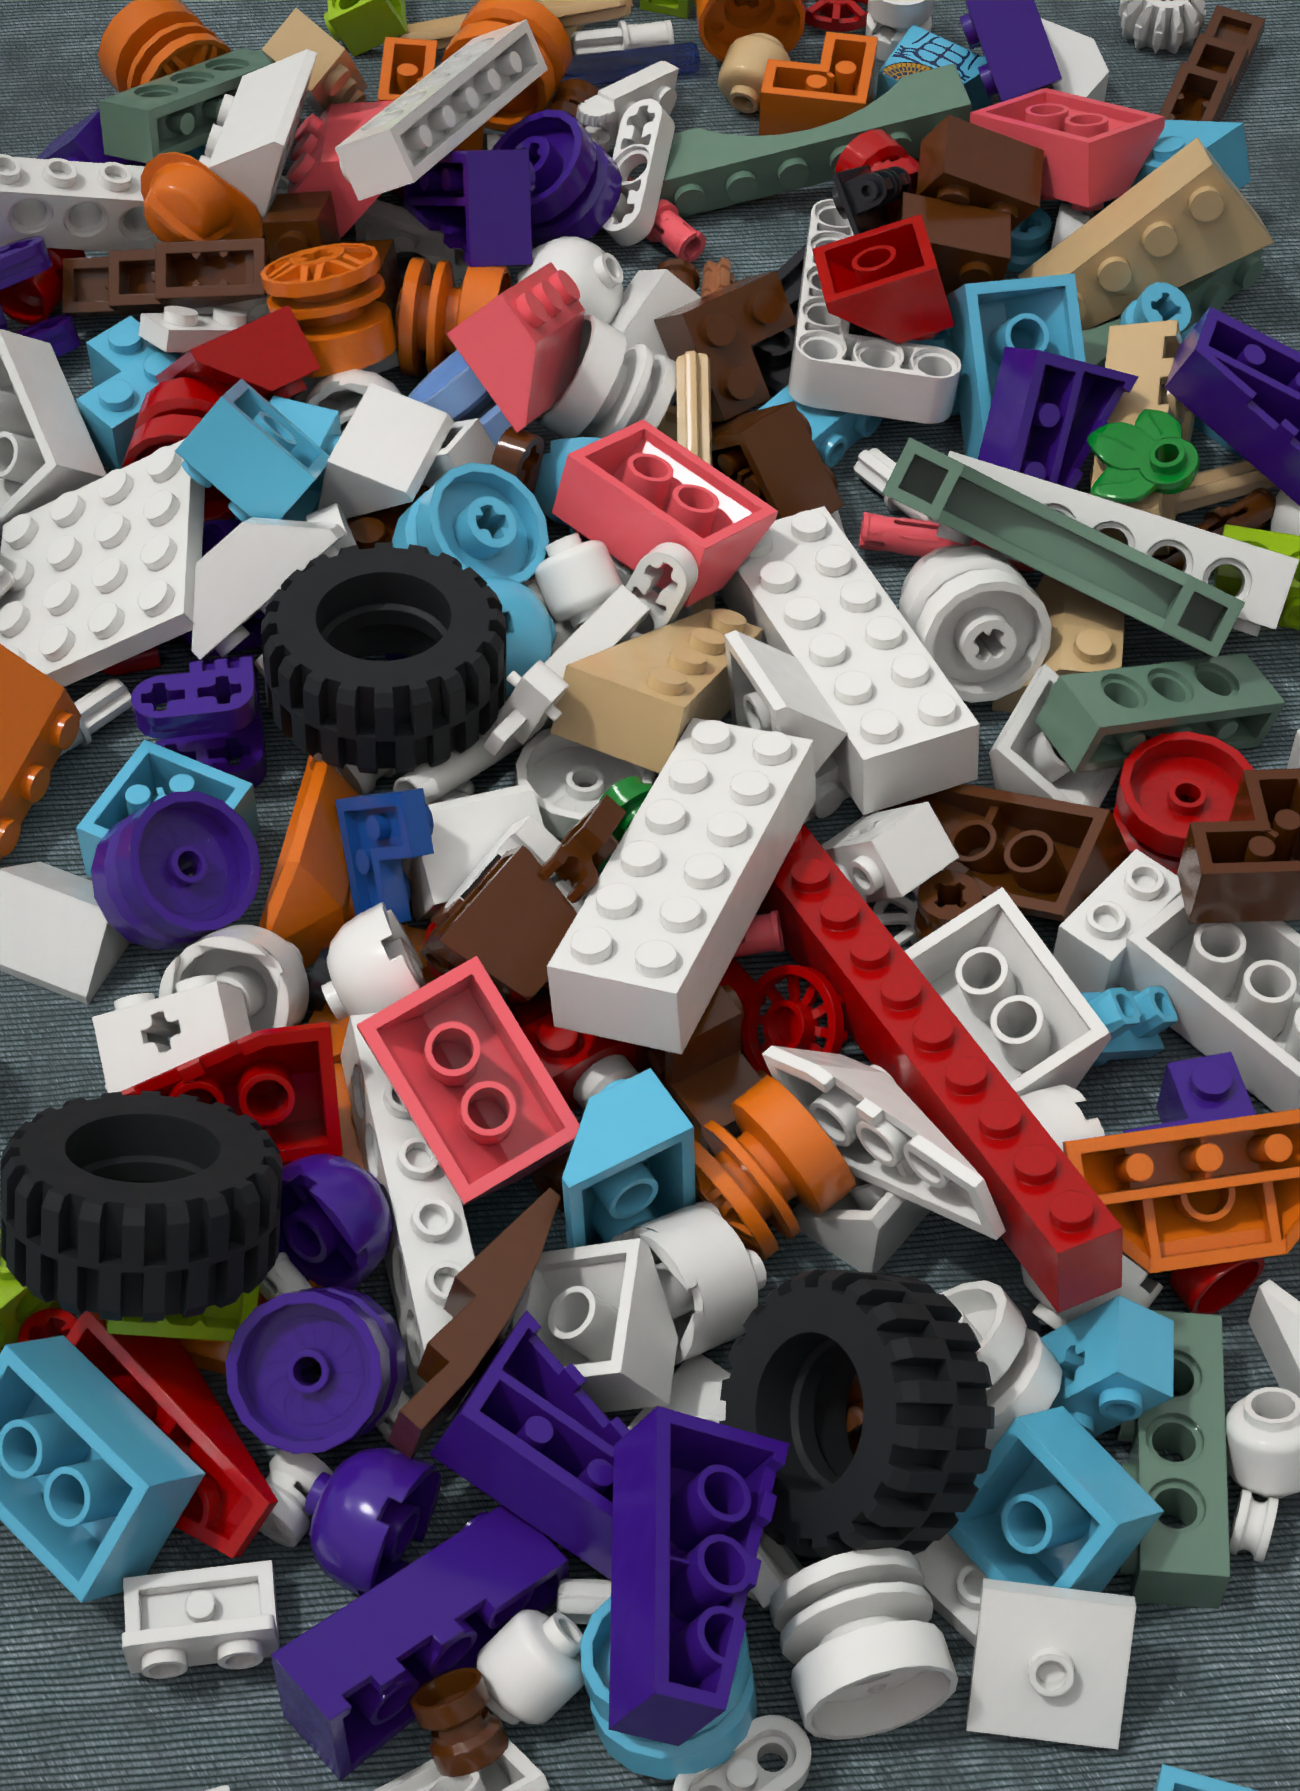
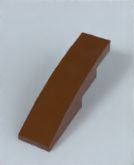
M1217 5L1205 33L1199 34L1187 63L1182 62L1159 115L1165 116V120L1220 122L1262 37L1265 18Z
M265 238L161 242L155 243V249L109 251V256L63 258L62 313L70 315L72 318L121 316L164 312V307L182 306L194 309L265 298L267 294L263 288L260 273L268 265V241Z
M552 1188L545 1191L455 1276L443 1308L453 1319L427 1343L416 1373L427 1384L399 1410L388 1440L402 1454L409 1458L414 1457L458 1408L498 1349L528 1289L541 1257L561 1197Z

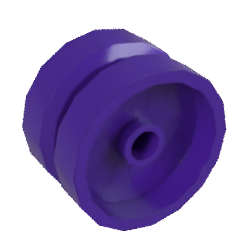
M546 109L526 116L509 128L493 146L492 150L529 149V161L534 167L536 178L534 191L530 195L532 246L536 248L541 244L563 236L580 237L588 240L611 217L620 198L622 176L617 163L601 146L593 141L591 135L578 120L567 112Z
M199 791L172 792L114 824L97 845L91 868L94 898L108 924L129 942L151 950L180 949L239 919L256 897L261 875L258 846L245 820L224 801Z
M343 1286L316 1287L283 1293L255 1307L235 1331L226 1359L227 1393L240 1421L264 1444L292 1454L325 1452L377 1429L398 1405L407 1377L405 1343L392 1316L368 1295ZM319 1364L322 1370L320 1379L316 1377L313 1371Z

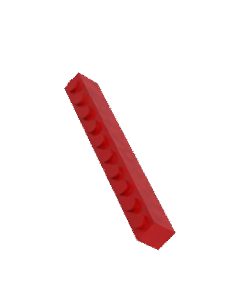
M803 824L758 909L760 915L778 910L783 929L784 947L798 965L811 967L825 973V977L832 984L837 994H841L844 1002L841 1005L844 1027L872 1065L880 1066L891 1075L905 1094L984 1178L1006 1230L1001 1235V1238L1057 1313L1121 1288L1123 1227Z

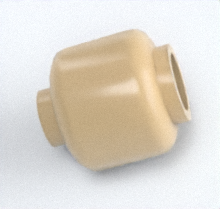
M753 33L737 38L730 45L719 71L718 86L722 95L736 110L743 113L760 111L761 88L768 59L791 61L783 44L775 37L765 33Z

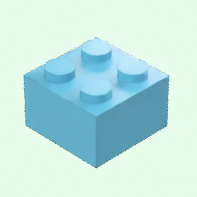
M242 378L220 397L175 450L184 459L181 465L185 472L200 485L206 488L214 485L231 500L228 504L229 509L242 522L252 517L282 519L324 470L329 455Z
M1060 1406L1019 1416L1014 1419L992 1449L987 1470L983 1474H977L974 1485L979 1490L970 1507L965 1512H955L959 1521L947 1534L989 1579L1102 1592L1164 1510L1065 1407Z

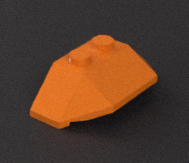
M320 753L315 754L313 757L311 755L308 756L306 769L258 926L272 931L285 941L295 945L303 957L304 968L314 964L322 947H330L332 939L340 928L355 917L335 800L360 794L337 767L329 765L322 760V754Z
M1300 1109L1062 1142L1064 1154L1123 1227L1122 1254L1148 1274L1288 1254L1300 1239Z

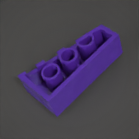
M656 1406L614 1445L609 1730L680 1746L726 1711L747 1624L742 1618L748 1592L757 1583L762 1561L756 1558L763 1528L772 1520L777 1499L772 1490L777 1471L785 1466L790 1443Z
M500 1505L491 1512L485 1511L476 1515L460 1532L271 1654L284 1718L341 1781L416 1719L410 1701L412 1695L419 1687L434 1677L454 1669L467 1667L477 1669V1654L518 1612L522 1610H537L544 1613L556 1603L559 1582L569 1578L568 1559L541 1531L503 1505Z

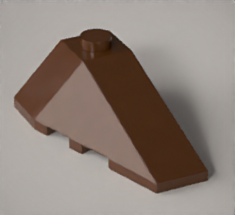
M961 784L876 811L881 812L929 802L959 856L958 859L943 868L944 870L959 871L972 877L980 886L984 897H988L1003 887L1022 914L1061 922L1129 855L1127 845L1110 809L981 786Z

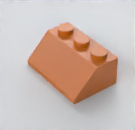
M1 644L0 861L3 856L9 855L15 848L20 837V825L32 804L41 800L46 793L50 782V772L62 750L68 749L75 741L81 718L80 712L63 686Z

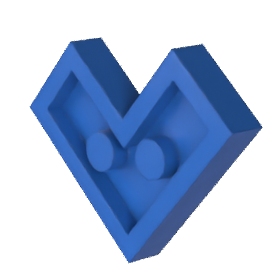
M423 788L336 799L355 916L384 902L386 910L391 909L400 923L411 921L409 908L411 886L406 873L403 871L401 859L434 854L431 837L434 823L432 813L425 802Z

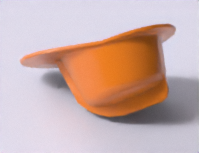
M178 152L158 154L147 162L141 174L144 216L149 229L160 241L185 242L256 239L263 237V219L256 205L241 191L220 178L194 157Z

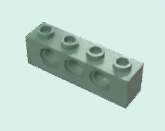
M239 48L99 100L104 155L147 163L161 153L178 152L183 154L207 144L213 124H216L225 93L235 96L243 75L272 63L263 52Z
M1240 653L1218 656L1217 658L1210 656L1207 658L1060 675L1050 688L1048 698L1035 722L1073 773L1121 767L1124 764V760L1140 743L1163 733L1189 731L1213 736L1237 750L1259 747L1286 702L1248 655Z
M1152 1310L1174 1321L1173 1389L1182 1396L1173 1397L1142 1413L1140 1417L1116 1426L1117 1441L1129 1442V1463L1120 1462V1465L1164 1510L1161 1515L1175 1516L1186 1527L1180 1529L1170 1528L1157 1520L1118 1572L1119 1574H1130V1593L1138 1603L1219 1609L1230 1580L1222 1315ZM1162 1449L1174 1451L1184 1461H1168L1159 1456L1156 1451Z

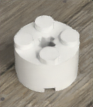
M254 925L227 926L195 941L186 947L166 968L160 984L159 998L177 993L175 985L177 982L201 975H215L216 980L242 988L252 1033L262 1029L300 1025L305 1016L309 1001V983L303 965V957L299 949L272 931ZM178 1024V1033H176L175 1035L181 1033L180 1025H179V1024Z
M703 1201L695 1205L686 1206L634 1227L611 1239L610 1242L642 1238L649 1244L678 1335L675 1364L693 1358L747 1332L743 1324L751 1312L758 1306V1290L766 1285V1269L759 1255L745 1248L737 1233L722 1218L715 1205Z

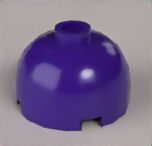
M326 1153L295 1159L282 1167L279 1253L285 1252L289 1260L307 1281L312 1280L323 1287L343 1286L354 1290L373 1272L386 1256L389 1248L393 1221L383 1189L379 1181L370 1172L343 1157Z
M384 1447L364 1449L341 1462L332 1475L322 1472L316 1478L308 1493L304 1510L305 1513L313 1516L309 1531L310 1542L315 1561L326 1576L346 1590L361 1596L408 1566L409 1563L400 1558L405 1553L412 1538L422 1543L437 1505L441 1485V1474L434 1471L437 1467L415 1456L409 1458L398 1450Z

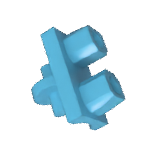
M1149 986L1141 992L1139 990L1127 991L1124 987L1109 988L1104 992L1081 993L1109 1030L1112 1037L1091 1068L1104 1065L1108 1060L1150 1058L1165 1049L1158 1033L1178 1022L1177 1013L1163 986Z

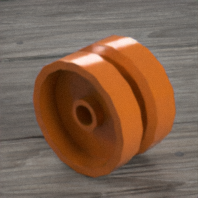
M479 0L470 9L461 24L459 32L454 35L444 51L441 63L473 38L527 19L548 70L487 120L485 127L489 129L507 131L526 116L546 110L551 102L553 93L559 88L569 69L572 60V50L567 32L554 14L543 4L534 0Z

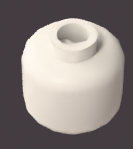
M574 533L558 539L545 547L549 557L538 564L535 570V578L553 618L558 621L570 620L573 628H578L622 585V582L606 545L599 540H590L582 543L579 534Z
M1264 1387L1254 1390L1233 1404L1225 1419L1227 1472L1236 1484L1264 1498L1272 1497L1278 1499L1299 1493L1300 1398L1293 1392L1278 1387Z
M522 1610L518 1612L477 1654V1669L482 1673L490 1692L487 1703L488 1708L509 1724L517 1725L520 1721L526 1724H543L547 1722L585 1684L581 1670L580 1641L583 1634L579 1628L561 1613L556 1612L549 1617L537 1610Z

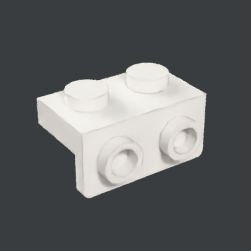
M272 1560L123 1578L125 1632L122 1633V1650L130 1674L142 1673L148 1678L166 1679L182 1675L191 1666L215 1663L226 1669H246L260 1664L264 1657H271L272 1653L280 1649L275 1575Z

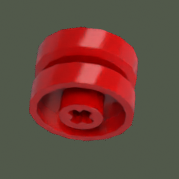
M180 377L159 383L145 395L122 468L153 454L161 447L170 446L185 439L230 387L209 379ZM214 485L210 488L205 487L204 522L210 520H229L235 516L228 507L231 500Z
M1189 731L1163 733L1140 743L1124 760L1113 817L1127 845L1129 855L1137 849L1178 876L1177 871L1190 822L1229 821L1243 770H1254V768L1237 749L1213 736Z

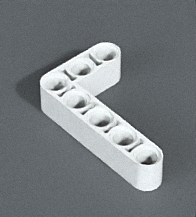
M833 199L817 202L811 211L804 254L797 324L795 327L788 384L790 396L798 403L813 408L923 424L944 422L952 413L962 366L956 354L937 346L910 342L898 344L889 339L849 334L850 322L828 313L812 249L854 236L848 219H843L838 213Z

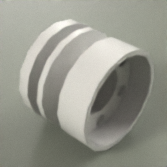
M586 315L583 320L576 375L562 398L533 421L564 438H575L583 430V437L604 438L640 420H645L655 428H658L668 409L676 387V362L664 355L657 354L653 356L652 348L640 343L625 353L627 346L625 333L595 316Z
M890 1547L855 1550L834 1555L803 1568L783 1581L771 1595L769 1611L774 1627L780 1632L779 1645L782 1654L790 1662L797 1664L792 1669L791 1685L803 1725L814 1737L841 1740L863 1738L891 1731L916 1721L942 1706L956 1691L958 1677L943 1633L935 1624L928 1623L932 1618L934 1605L930 1594L923 1588L925 1577L920 1562L911 1552Z

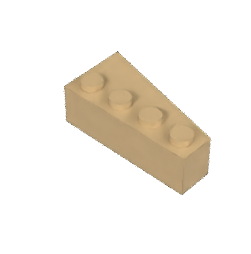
M1197 137L1018 275V278L1075 273L1082 330H1087L1121 315L1125 308L1132 301L1136 300L1149 285L1156 282H1166L1178 288L1274 243L1258 213Z
M1178 319L1109 327L1105 368L1139 377L1130 393L1124 392L1107 421L1108 423L1124 422L1135 425V421L1144 409L1159 410L1173 416L1181 425L1182 439L1191 441L1195 414L1164 388L1178 348L1182 343ZM1096 456L1090 471L1091 488L1108 467ZM1153 491L1141 501L1119 504L1175 521L1180 493L1161 494ZM1104 528L1099 531L1126 544L1125 537L1116 529ZM1163 546L1157 549L1152 556L1168 555L1170 546Z
M705 609L566 665L563 680L570 686L556 707L562 712V715L555 722L553 721L550 733L660 774L692 717L720 721L731 709L724 634L736 630L760 641L763 628L747 623L743 615L732 610Z

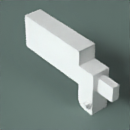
M622 584L545 663L539 660L523 677L512 671L506 680L515 689L497 715L496 722L499 725L492 731L483 747L495 757L513 738L524 745L533 735L536 736L551 720L555 722L562 715V712L556 708L557 704L570 686L563 680L566 665L628 641L650 608Z

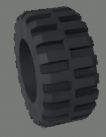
M392 542L375 543V548L359 550L358 545L340 548L338 555L328 558L323 554L311 560L306 566V571L302 572L297 569L281 584V589H278L273 594L265 608L266 616L262 620L261 639L268 709L273 713L276 725L288 738L293 737L295 745L312 757L317 753L322 754V760L329 765L341 769L346 764L358 767L360 773L378 774V769L395 768L396 774L414 772L415 765L427 762L430 767L448 761L451 757V752L456 750L462 754L479 740V734L484 735L497 720L498 710L504 705L506 696V617L502 614V604L496 593L487 586V582L471 567L463 570L462 564L456 558L443 552L439 556L430 554L427 547L412 544L409 545L408 549L393 548ZM380 653H397L412 656L391 661H372L359 658Z
M141 1091V1095H122V1092L102 1093L101 1097L97 1099L86 1100L84 1097L69 1100L65 1102L62 1108L57 1110L49 1107L37 1113L31 1122L25 1121L9 1140L2 1153L0 1204L1 1256L12 1275L22 1287L27 1286L33 1296L45 1303L55 1300L59 1302L63 1310L78 1315L88 1311L98 1313L100 1318L105 1320L122 1321V1317H142L143 1322L164 1321V1317L168 1315L181 1314L183 1318L201 1315L207 1307L213 1305L223 1308L236 1302L243 1292L249 1294L267 1276L278 1258L283 1166L280 1150L268 1132L262 1130L259 1123L247 1114L237 1116L233 1108L219 1102H215L212 1105L203 1103L199 1097L180 1094L179 1097L161 1096V1092Z
M830 1269L829 1271L812 1270L800 1273L792 1281L783 1282L764 1298L767 1305L757 1306L743 1324L747 1332L744 1338H739L732 1346L728 1361L733 1366L730 1378L722 1381L720 1400L726 1401V1418L723 1421H719L720 1424L790 1443L785 1466L777 1471L772 1493L777 1496L772 1520L763 1528V1532L778 1545H786L793 1553L813 1558L826 1559L855 1550L890 1547L909 1551L913 1555L925 1551L933 1541H940L957 1524L959 1520L955 1512H965L970 1507L979 1490L974 1485L977 1474H983L987 1470L991 1450L985 1448L987 1429H994L995 1407L987 1406L986 1388L992 1387L988 1365L985 1362L978 1361L976 1351L981 1348V1345L968 1323H959L962 1314L944 1294H937L929 1284L916 1278ZM857 1372L863 1396V1425L859 1444L853 1457L847 1436L846 1409L850 1387Z

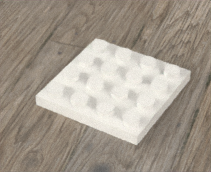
M185 439L170 446L161 447L153 454L124 468L112 470L104 477L75 491L66 492L56 500L26 514H19L3 524L0 564L12 574L15 581L10 589L0 598V644L63 687L193 630V624H195L193 621L196 562L202 558L205 487L197 483L185 472L181 465L184 459L175 452Z

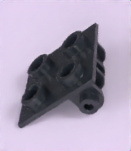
M865 165L832 174L836 186L832 189L835 207L843 219H848L854 235L891 224L885 205L900 200L903 192L909 193L911 189L910 175L905 169L898 166L872 172L870 165Z

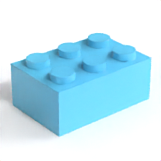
M64 1335L6 1344L0 1353V1521L81 1603L124 1592L123 1578L147 1574L206 1473Z

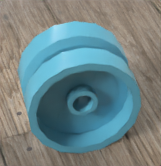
M469 462L449 469L428 491L424 492L398 518L392 543L393 548L408 549L410 544L427 547L430 554L439 556L443 552L456 558L462 564L463 570L471 567L482 578L507 577L523 584L535 573L538 564L544 560L546 554L545 547L548 545L549 539L546 517L534 494L516 476L491 464Z
M610 1596L591 1615L580 1641L581 1670L586 1692L590 1697V1708L594 1726L608 1754L633 1773L661 1780L676 1779L678 1774H695L709 1768L707 1770L709 1771L727 1762L736 1752L734 1750L746 1738L751 1722L758 1713L756 1686L749 1656L746 1628L726 1711L680 1746L609 1730Z

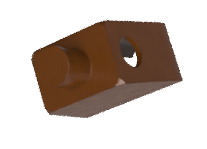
M522 845L506 851L424 945L455 967L477 956L503 998L514 1004L526 1002L541 987L550 993L547 965L578 913L552 879L549 877L546 880L541 876V865L533 854Z

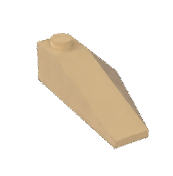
M1044 574L1035 589V593L1046 607L1052 629L1050 649L1042 665L1046 664L1059 676L1122 667L1124 613ZM1032 678L1019 690L992 701V710L1013 712Z

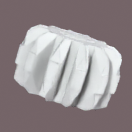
M1120 0L1118 15L1120 16L1119 24L1122 27V37L1134 40L1136 49L1144 47L1153 48L1155 54L1159 49H1166L1176 54L1180 46L1192 47L1195 38L1200 34L1206 16V10H1204L1205 1Z

